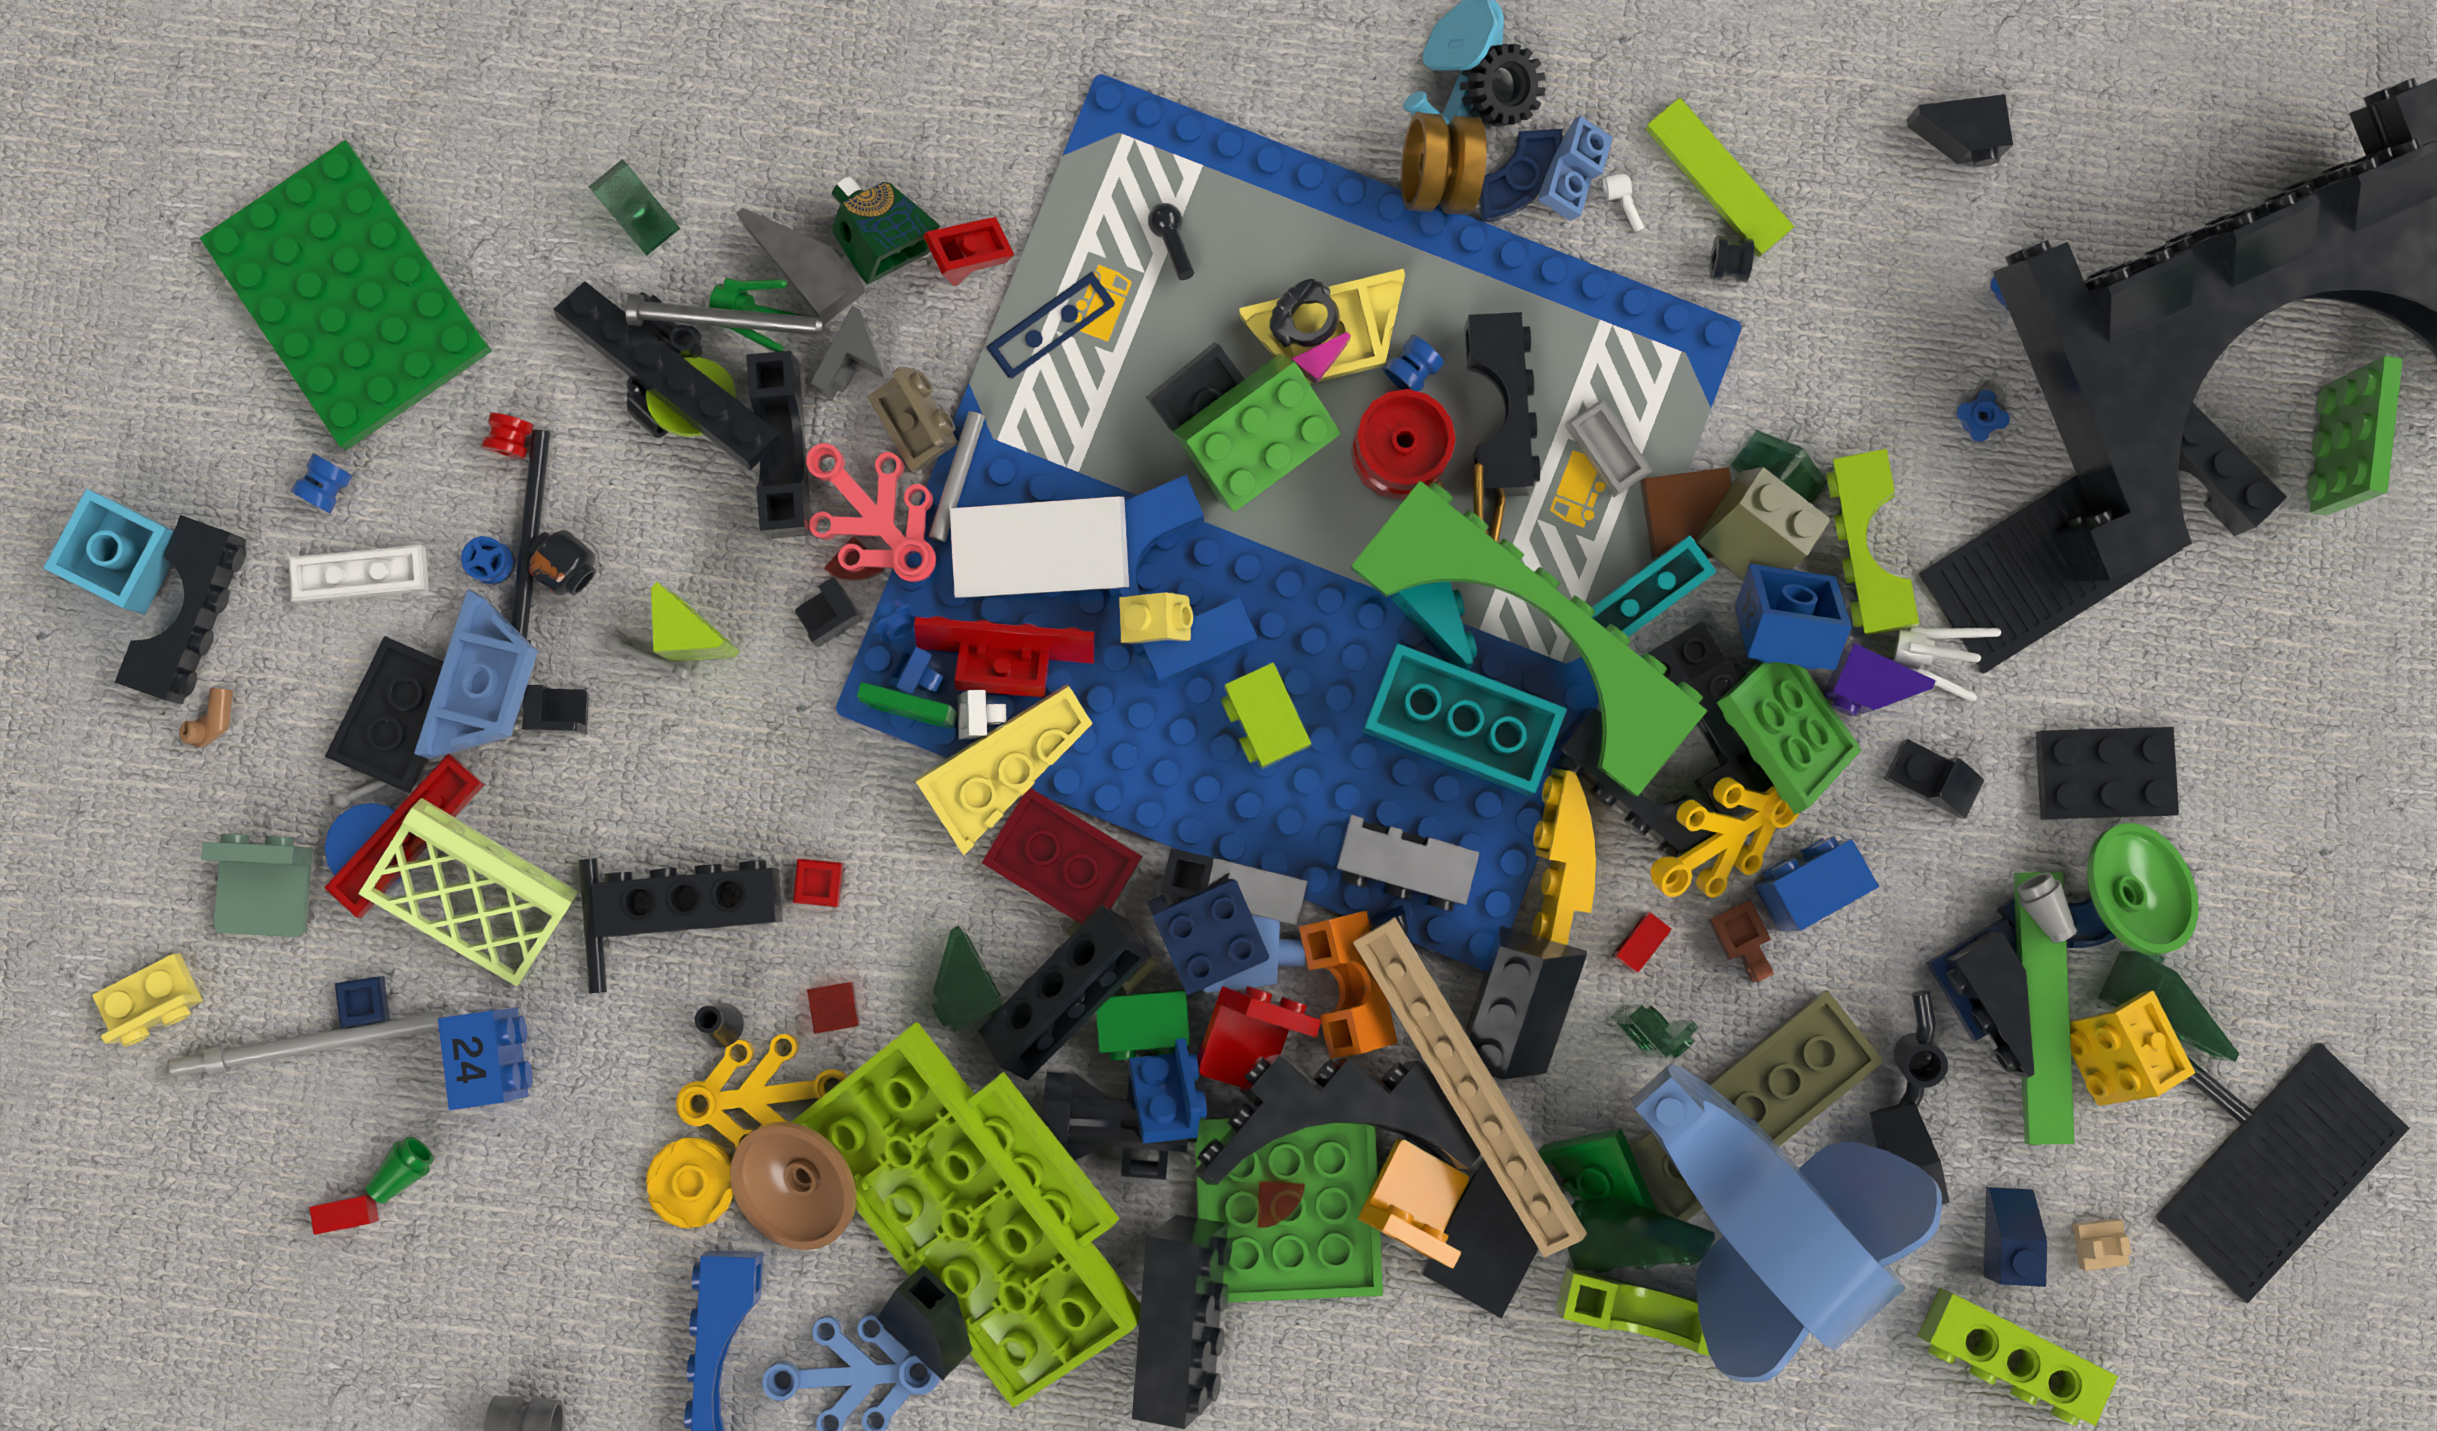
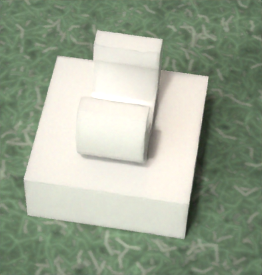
M967 690L957 695L959 739L981 738L987 735V725H1000L1006 722V704L986 705L985 690Z

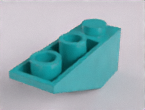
M1437 582L1418 585L1391 595L1392 601L1453 665L1466 670L1470 669L1474 663L1473 658L1477 657V648L1471 631H1464L1460 616L1465 614V607L1459 589L1453 590L1451 582Z

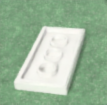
M1124 497L950 508L955 598L1129 587Z

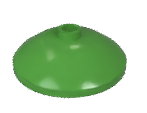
M2124 823L2104 831L2095 840L2088 857L2087 883L2092 903L2105 926L2127 946L2149 955L2166 954L2185 945L2196 928L2199 904L2194 879L2178 850L2157 831L2136 823Z

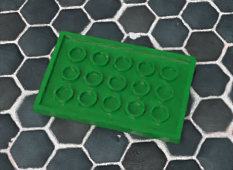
M346 139L200 237V240L338 445L346 451L492 352V349L357 152Z

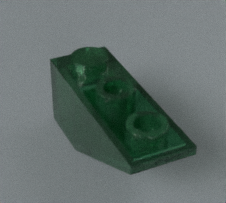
M1615 1196L1574 1200L1571 1208L1587 1234L1582 1241L1567 1248L1575 1271L1593 1270L1596 1273H1604L1615 1268L1633 1266L1636 1269L1645 1270L1658 1264L1677 1263L1679 1266L1697 1264L1703 1260L1716 1237L1713 1231Z

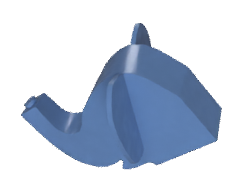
M1675 1065L1665 1067L1631 1098L1636 1111L1640 1114L1710 1219L1723 1235L1703 1256L1697 1270L1696 1291L1699 1320L1709 1355L1717 1369L1729 1379L1745 1383L1764 1382L1772 1379L1783 1370L1797 1353L1809 1332L1826 1347L1837 1350L1906 1289L1889 1264L1906 1257L1925 1245L1935 1235L1942 1212V1193L1937 1182L1919 1166L1886 1150L1857 1142L1842 1141L1826 1146L1799 1168L1752 1117L1746 1116L1728 1099L1696 1075Z

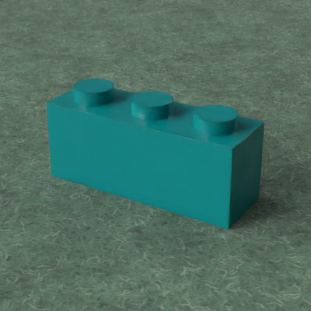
M1690 535L1685 536L1591 605L1596 611L1591 618L1605 629L1609 624H1612L1629 637L1715 574L1717 570Z

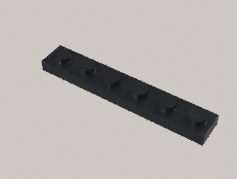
M586 281L553 308L556 319L749 471L781 442L779 432L642 325H628L626 313Z

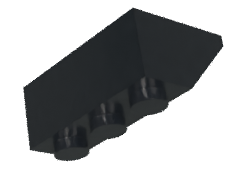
M1499 927L1465 1029L1466 1035L1492 1077L1505 1080L1547 1073L1587 957L1586 950L1507 927Z

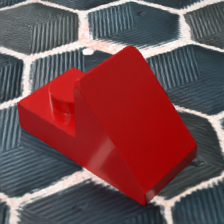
M996 216L928 231L923 236L941 274L953 286H958L972 271L1007 263L1015 255Z

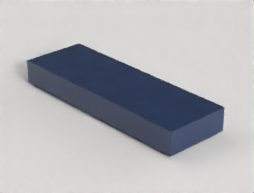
M1090 272L990 343L986 348L1007 377L1012 379L1114 307L1115 302L1094 273ZM1091 284L1105 304L1015 369H1012L999 351V348ZM1066 305L1062 308L1061 318L1065 322L1071 323L1077 319L1078 310L1075 306ZM1031 330L1026 334L1025 341L1029 347L1037 348L1042 344L1043 337L1039 331Z

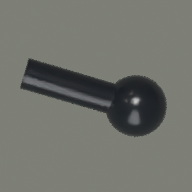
M1160 203L1151 209L1148 215V226L1153 234L1163 238L1178 279L1187 280L1195 272L1179 234L1183 221L1181 212L1170 203Z

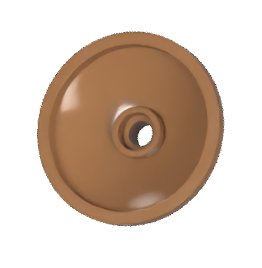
M772 1122L750 1132L737 1146L730 1168L733 1194L744 1216L760 1233L785 1247L798 1250H812L829 1245L847 1229L855 1213L856 1187L845 1159L825 1137L800 1124Z

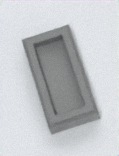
M1604 399L1566 423L1565 427L1614 498L1653 471Z

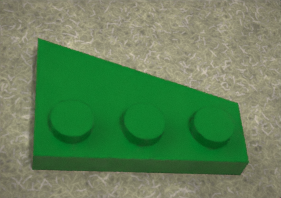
M1622 1128L1544 1144L1539 1149L1538 1153L1546 1165L1550 1163L1554 1165L1566 1180L1563 1186L1573 1198L1579 1196L1594 1214L1593 1223L1628 1265L1668 1258L1674 1248Z

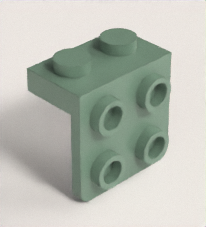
M220 834V842H203L201 860L219 861L214 916L215 930L224 934L302 936L307 928L313 848L294 846V837L265 836V845L249 844V835Z

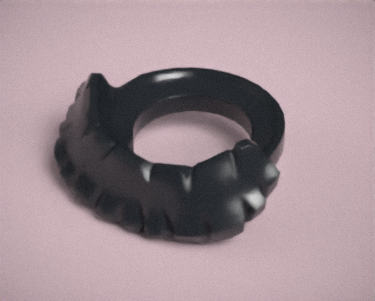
M1307 279L1297 283L1295 287H1290L1282 295L1283 298L1277 301V306L1272 310V316L1269 321L1270 331L1283 347L1286 348L1292 344L1312 347L1325 342L1332 336L1339 324L1340 315L1335 301L1330 297V289L1324 286L1322 282H1318L1315 279ZM1319 303L1327 308L1328 316L1325 324L1319 330L1312 333H1303L1296 329L1292 317L1302 304Z

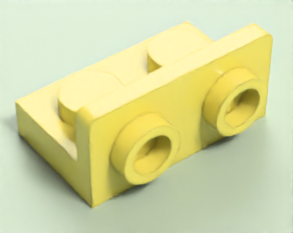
M180 953L171 954L92 994L108 1028V1032L101 1035L104 1044L122 1043L123 1047L134 1045L150 1036L148 1029L161 1022L166 1027L186 1019L191 1015L189 1008L203 1002Z

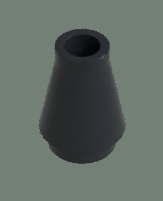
M717 1003L712 1006H704L695 1015L696 1027L700 1030L703 1039L713 1047H728L735 1043L742 1034L744 1027L742 1014L731 1004ZM717 1016V1022L711 1028L712 1022L715 1021V1017Z

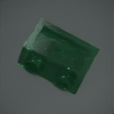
M1642 1004L1623 1005L1611 1016L1615 1023L1646 1057L1667 1058L1669 1055L1674 1059L1679 1057L1694 1043L1691 1035L1699 1028L1693 1020H1673L1669 1024L1663 1015L1651 1005L1648 1008H1645Z

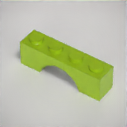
M1887 448L1833 459L1835 471L1826 472L1830 498L1839 497L1842 514L1834 515L1838 541H1848L1850 557L1842 558L1846 584L1855 583L1858 600L1850 601L1854 628L1863 626L1865 636L1898 631L1899 629L1919 627L1911 579L1895 576L1881 568L1870 554L1866 541L1868 526L1874 514L1884 504L1895 498Z
M1566 1266L1555 1310L1563 1319L1605 1330H1621L1653 1337L1682 1346L1696 1353L1710 1356L1699 1320L1697 1299Z

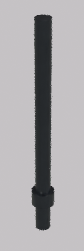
M532 430L510 622L526 640L534 576L528 570V563L532 556L528 549L539 536L550 432L545 430Z

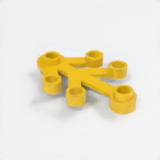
M1731 777L1722 778L1717 782L1713 790L1715 800L1726 808H1734L1741 805L1754 810L1742 818H1736L1708 811L1695 800L1684 802L1677 811V820L1680 824L1690 831L1704 829L1717 833L1678 858L1661 857L1657 859L1650 869L1652 884L1668 897L1679 896L1687 890L1691 883V870L1719 853L1714 866L1702 870L1696 880L1697 888L1710 898L1718 897L1727 887V878L1733 865L1745 875L1756 873L1763 864V854L1776 827H1788L1797 819L1799 813L1796 815L1793 813L1788 804L1779 797L1775 786L1770 787L1763 793L1744 788ZM1755 831L1750 845H1743L1748 834Z
M784 1033L772 1039L769 1052L739 1089L721 1091L737 1067L747 1065L754 1057L753 1045L748 1040L738 1039L735 1043L726 1047L725 1056L705 1081L688 1083L680 1090L676 1098V1110L680 1118L689 1125L703 1126L710 1124L733 1142L736 1149L744 1135L749 1134L755 1129L742 1128L723 1110L742 1108L762 1125L772 1122H789L767 1104L813 1098L819 1100L828 1093L826 1083L830 1078H836L842 1082L848 1075L840 1069L832 1068L821 1072L815 1080L765 1086L783 1062L794 1058L798 1053L799 1043L797 1039L791 1034ZM781 1039L789 1040L792 1045V1050L787 1056H783L777 1051V1043ZM737 1044L743 1045L747 1050V1056L743 1061H737L732 1055V1050ZM696 1095H702L707 1100V1107L703 1112L697 1111L693 1107L692 1102Z

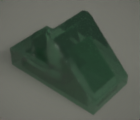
M623 159L588 186L646 256L680 229Z

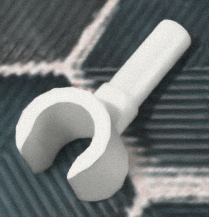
M1616 174L1603 179L1602 187L1605 199L1607 201L1620 199L1634 232L1644 229L1645 227L1631 197L1632 183L1630 178L1625 174Z

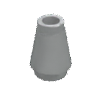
M2041 873L2024 881L2017 888L2021 896L2018 902L2044 933L2049 936L2052 943L2065 941L2076 934L2077 929L2074 926L2060 880H2054L2051 873Z

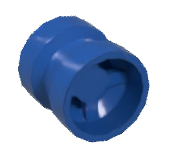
M1411 335L1403 344V352L1398 357H1392L1383 366L1382 370L1400 390L1410 389L1420 392L1424 388V380L1429 375H1435L1444 365V361L1427 342L1416 335Z
M313 453L306 464L308 469L304 478L297 479L290 491L316 507L331 513L337 503L335 496L341 488L347 487L353 475ZM319 483L323 484L322 488L318 486Z

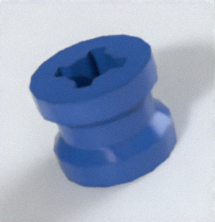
M480 536L473 538L462 550L461 562L463 569L468 575L485 584L496 585L503 583L511 576L514 570L515 559L512 551L508 546L491 537ZM498 556L493 568L492 563L494 561V558Z

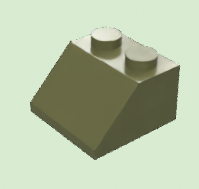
M1764 467L1741 471L1695 542L1700 549L1744 581L1749 564L1792 570L1808 556L1831 519Z

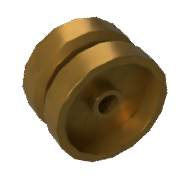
M1421 112L1414 114L1406 132L1401 163V194L1405 209L1432 212L1440 203L1444 213L1470 216L1475 210L1481 195L1487 160L1486 132L1481 118L1454 116L1447 125L1441 114Z

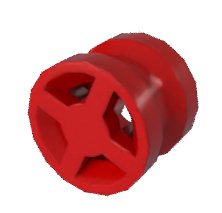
M490 412L487 422L491 428L489 435L483 438L481 448L506 457L525 459L527 449L524 446L526 436L532 433L534 425L517 417Z

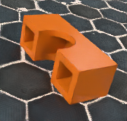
M1367 911L1299 926L1309 971L1325 968L1335 976L1339 986L1340 995L1337 1006L1331 1012L1319 1015L1320 1020H1322V1029L1330 1059L1362 1054L1398 1043L1388 1000L1353 943L1357 938L1369 932L1370 923Z

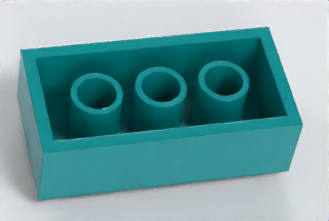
M1397 643L1390 656L1362 732L1530 796L1536 793L1567 708Z

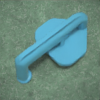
M1462 0L1436 23L1423 52L1424 64L1433 71L1461 70L1443 114L1428 103L1427 95L1423 91L1415 92L1403 103L1405 111L1411 112L1413 116L1416 112L1441 114L1447 125L1454 116L1472 117L1468 112L1473 108V105L1464 106L1461 99L1469 96L1468 90L1460 91V83L1468 82L1469 77L1461 74L1463 70H1470L1477 66L1486 56L1491 46L1502 45L1504 15L1496 0Z

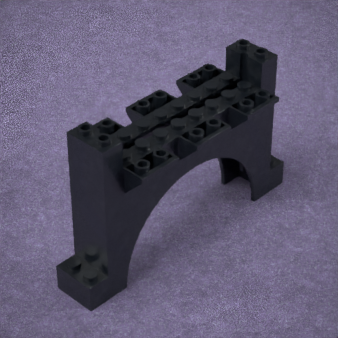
M2413 77L2392 87L2384 88L2364 97L2366 106L2349 113L2364 150V156L2326 169L2321 172V175L2312 179L2308 178L2282 189L2283 192L2265 199V202L2245 208L2233 214H2226L2205 223V227L2165 241L2166 244L2146 252L2143 257L2133 261H2126L2114 267H2107L2087 276L2088 279L2084 280L2069 243L2065 242L2051 247L2049 240L2006 256L2005 259L2008 265L1993 271L2091 510L2067 519L2069 527L2054 533L2074 581H2111L2192 544L2184 520L2179 488V458L2184 426L2199 387L2215 361L2244 330L2266 314L2295 300H2333L2354 304L2395 321L2415 335L2437 357L2436 78L2417 85Z

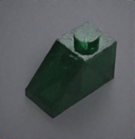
M958 925L950 931L933 993L937 998V1001L932 1003L933 1010L944 1027L951 1024L954 1031L967 1026L1005 1004L1003 997L963 925Z

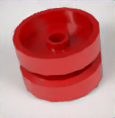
M1404 389L1390 391L1370 404L1362 415L1355 431L1351 447L1355 472L1366 487L1379 496L1395 500L1405 499L1419 481L1423 482L1426 486H1429L1432 481L1436 483L1452 458L1456 440L1453 421L1443 405L1426 393ZM1403 442L1406 445H1408V447L1403 448L1399 446L1398 443Z

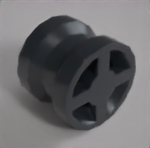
M1717 235L1713 242L1710 257V278L1721 280L1723 277L1728 276L1734 277L1737 282L1746 283L1749 280L1753 265V239L1742 238L1739 242L1730 241L1726 236Z

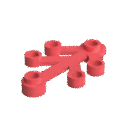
M820 443L812 447L806 458V465L810 473L819 480L831 481L863 517L832 516L824 511L817 512L809 521L811 533L821 540H830L836 535L879 536L891 547L892 550H863L856 544L844 545L838 553V561L849 572H859L864 567L893 568L900 578L908 582H919L929 577L936 565L935 551L924 540L926 511L930 509L933 503L931 492L921 484H913L906 489L904 502L909 507L905 537L894 525L897 479L904 472L903 461L895 453L884 452L875 461V470L879 474L876 505L845 471L844 456L836 447L828 443ZM828 457L834 458L835 465L833 469L822 471V461ZM890 459L895 460L897 466L894 472L884 473L882 470L884 462ZM923 491L926 496L923 504L919 506L912 505V495L915 492ZM829 519L831 522L830 529L825 533H819L817 530L819 521ZM851 551H858L860 555L859 561L855 565H847V554ZM913 553H919L922 557L921 564L916 568H910L907 564L908 557Z

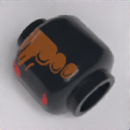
M560 530L551 535L543 532L532 542L528 549V552L532 554L528 563L530 574L558 596L567 593L573 596L577 595L591 582L597 570L593 567L595 554L567 530Z

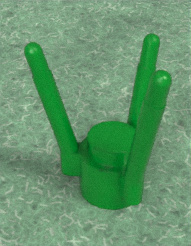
M726 278L724 284H717L714 287L709 299V308L805 316L756 305L753 295H749L747 292L748 290L785 288L787 282L784 279L739 281ZM723 327L731 329L774 352L784 351L782 345L752 329Z

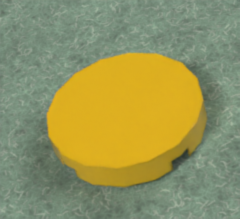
M685 1137L666 1145L653 1157L646 1173L648 1199L652 1209L665 1222L679 1228L701 1227L718 1220L730 1208L735 1197L730 1178L732 1157L720 1144L704 1137Z

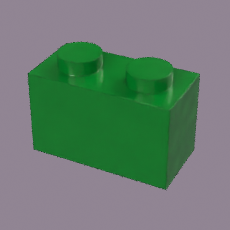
M1185 990L1111 996L1096 1011L1099 1053L1109 1052L1110 1060L1136 1058V1050L1154 1049L1155 1055L1174 1054L1175 1039L1185 1038L1186 1045L1190 1046Z

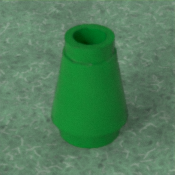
M406 1137L403 1141L395 1142L371 1180L366 1184L367 1193L375 1201L381 1204L387 1203L391 1198L429 1173V1166L434 1161L431 1151L425 1144L413 1137Z

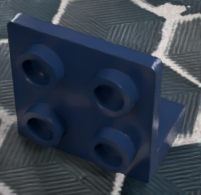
M1235 878L1228 879L1171 905H1168L1164 894L1147 901L1187 996L1269 959L1267 949Z

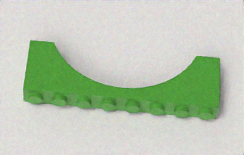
M1419 481L1351 565V570L1385 597L1423 584L1437 582L1473 583L1511 594L1546 615L1573 643L1592 677L1598 695L1602 722L1601 751L1597 767L1632 796H1639L1708 711L1699 704L1703 697L1687 683L1681 681L1676 686L1663 674L1667 668L1649 653L1645 652L1640 657L1628 647L1631 639L1612 624H1609L1605 629L1591 618L1596 611L1576 595L1569 600L1556 590L1560 582L1546 570L1538 567L1534 572L1520 560L1524 554L1515 545L1504 538L1498 543L1486 534L1485 531L1489 526L1480 517L1470 510H1467L1463 515L1449 503L1453 500V497L1441 486L1433 481L1429 486H1426L1423 482Z

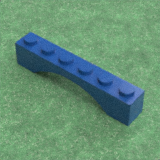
M709 1250L700 1256V1262L694 1263L692 1288L693 1290H699L698 1308H692L689 1323L690 1335L696 1336L695 1354H690L687 1364V1381L694 1382L693 1400H688L685 1408L684 1425L686 1429H691V1431H725L721 1416L720 1398L723 1365L733 1336L746 1314L761 1298L763 1252Z

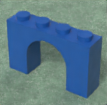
M1187 475L1125 501L1129 587L1108 589L1111 596L1113 597L1118 594L1121 597L1141 595L1137 586V573L1139 565L1149 549L1164 539L1204 523V514ZM1238 597L1204 613L1193 616L1191 639L1189 641L1163 640L1143 642L1141 644L1144 651L1137 653L1146 677L1149 678L1155 675L1159 685L1254 645L1257 643L1258 637L1242 600Z

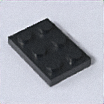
M2174 727L2042 730L2035 732L2040 820L2179 815Z

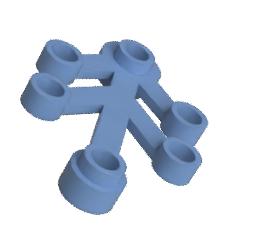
M868 1313L858 1323V1335L866 1342H875L895 1363L876 1364L841 1332V1324L837 1318L826 1315L819 1318L813 1325V1338L817 1343L830 1347L849 1366L798 1369L791 1362L779 1361L774 1363L765 1372L762 1386L766 1395L776 1401L787 1400L798 1389L851 1386L833 1407L823 1410L816 1421L818 1431H842L847 1417L877 1384L896 1383L880 1404L870 1406L862 1416V1426L865 1431H885L890 1424L891 1416L911 1394L923 1395L929 1393L937 1386L940 1378L927 1366L928 1373L926 1377L920 1379L913 1376L911 1372L912 1365L924 1363L876 1319L879 1315L878 1313ZM867 1320H875L879 1324L880 1332L877 1335H869L865 1332L864 1323ZM821 1323H830L834 1327L835 1333L833 1337L824 1338L819 1332ZM780 1371L787 1372L791 1376L790 1386H780L776 1381V1374ZM872 1412L881 1413L884 1417V1425L881 1427L872 1426L868 1420L869 1414ZM826 1415H834L839 1421L838 1428L835 1430L827 1429L823 1424V1418Z

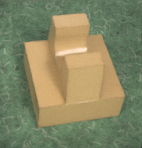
M2111 1218L2072 1223L2079 1269L2089 1271L2130 1265L2128 1255H2131L2129 1237L2125 1234L2122 1219Z

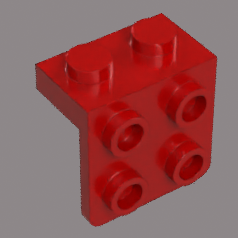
M1247 985L1244 993L1222 986L1197 1057L1199 1075L1242 1088L1248 1081L1244 1077L1245 1072L1259 1057L1263 1056L1267 1059L1269 1056L1281 1055L1289 1030L1316 1037L1322 1020L1305 1014L1308 1005L1295 1000L1281 997L1280 1003L1277 1004L1271 1002L1273 994Z

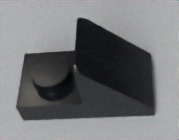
M1909 739L1902 741L1884 780L1961 819H1966L1985 780L1962 759L1958 757L1947 759Z

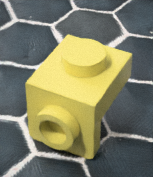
M1164 592L1119 597L1121 643L1133 644L1163 640L1189 641L1191 639L1193 612L1188 596Z

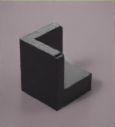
M834 577L818 586L822 591L821 593L795 609L796 615L808 632V638L816 647L822 646L863 620L841 584Z
M527 685L524 694L522 729L533 733L587 734L588 691L583 689H552L544 685Z

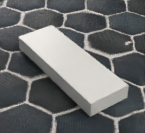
M423 545L288 557L291 601L295 603L429 590L426 547Z

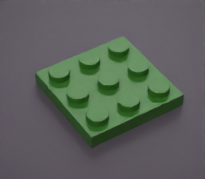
M2383 356L2324 385V388L2319 393L2316 407L2317 412L2321 414L2319 431L2315 434L2312 442V455L2316 457L2314 474L2310 477L2307 485V497L2311 500L2309 513L2327 516L2388 493L2403 358Z
M1759 661L1717 702L1728 724L1737 731L1748 747L1753 760L1762 767L1774 784L1779 797L1788 804L1795 815L1808 809L1862 751L1806 669L1799 665Z

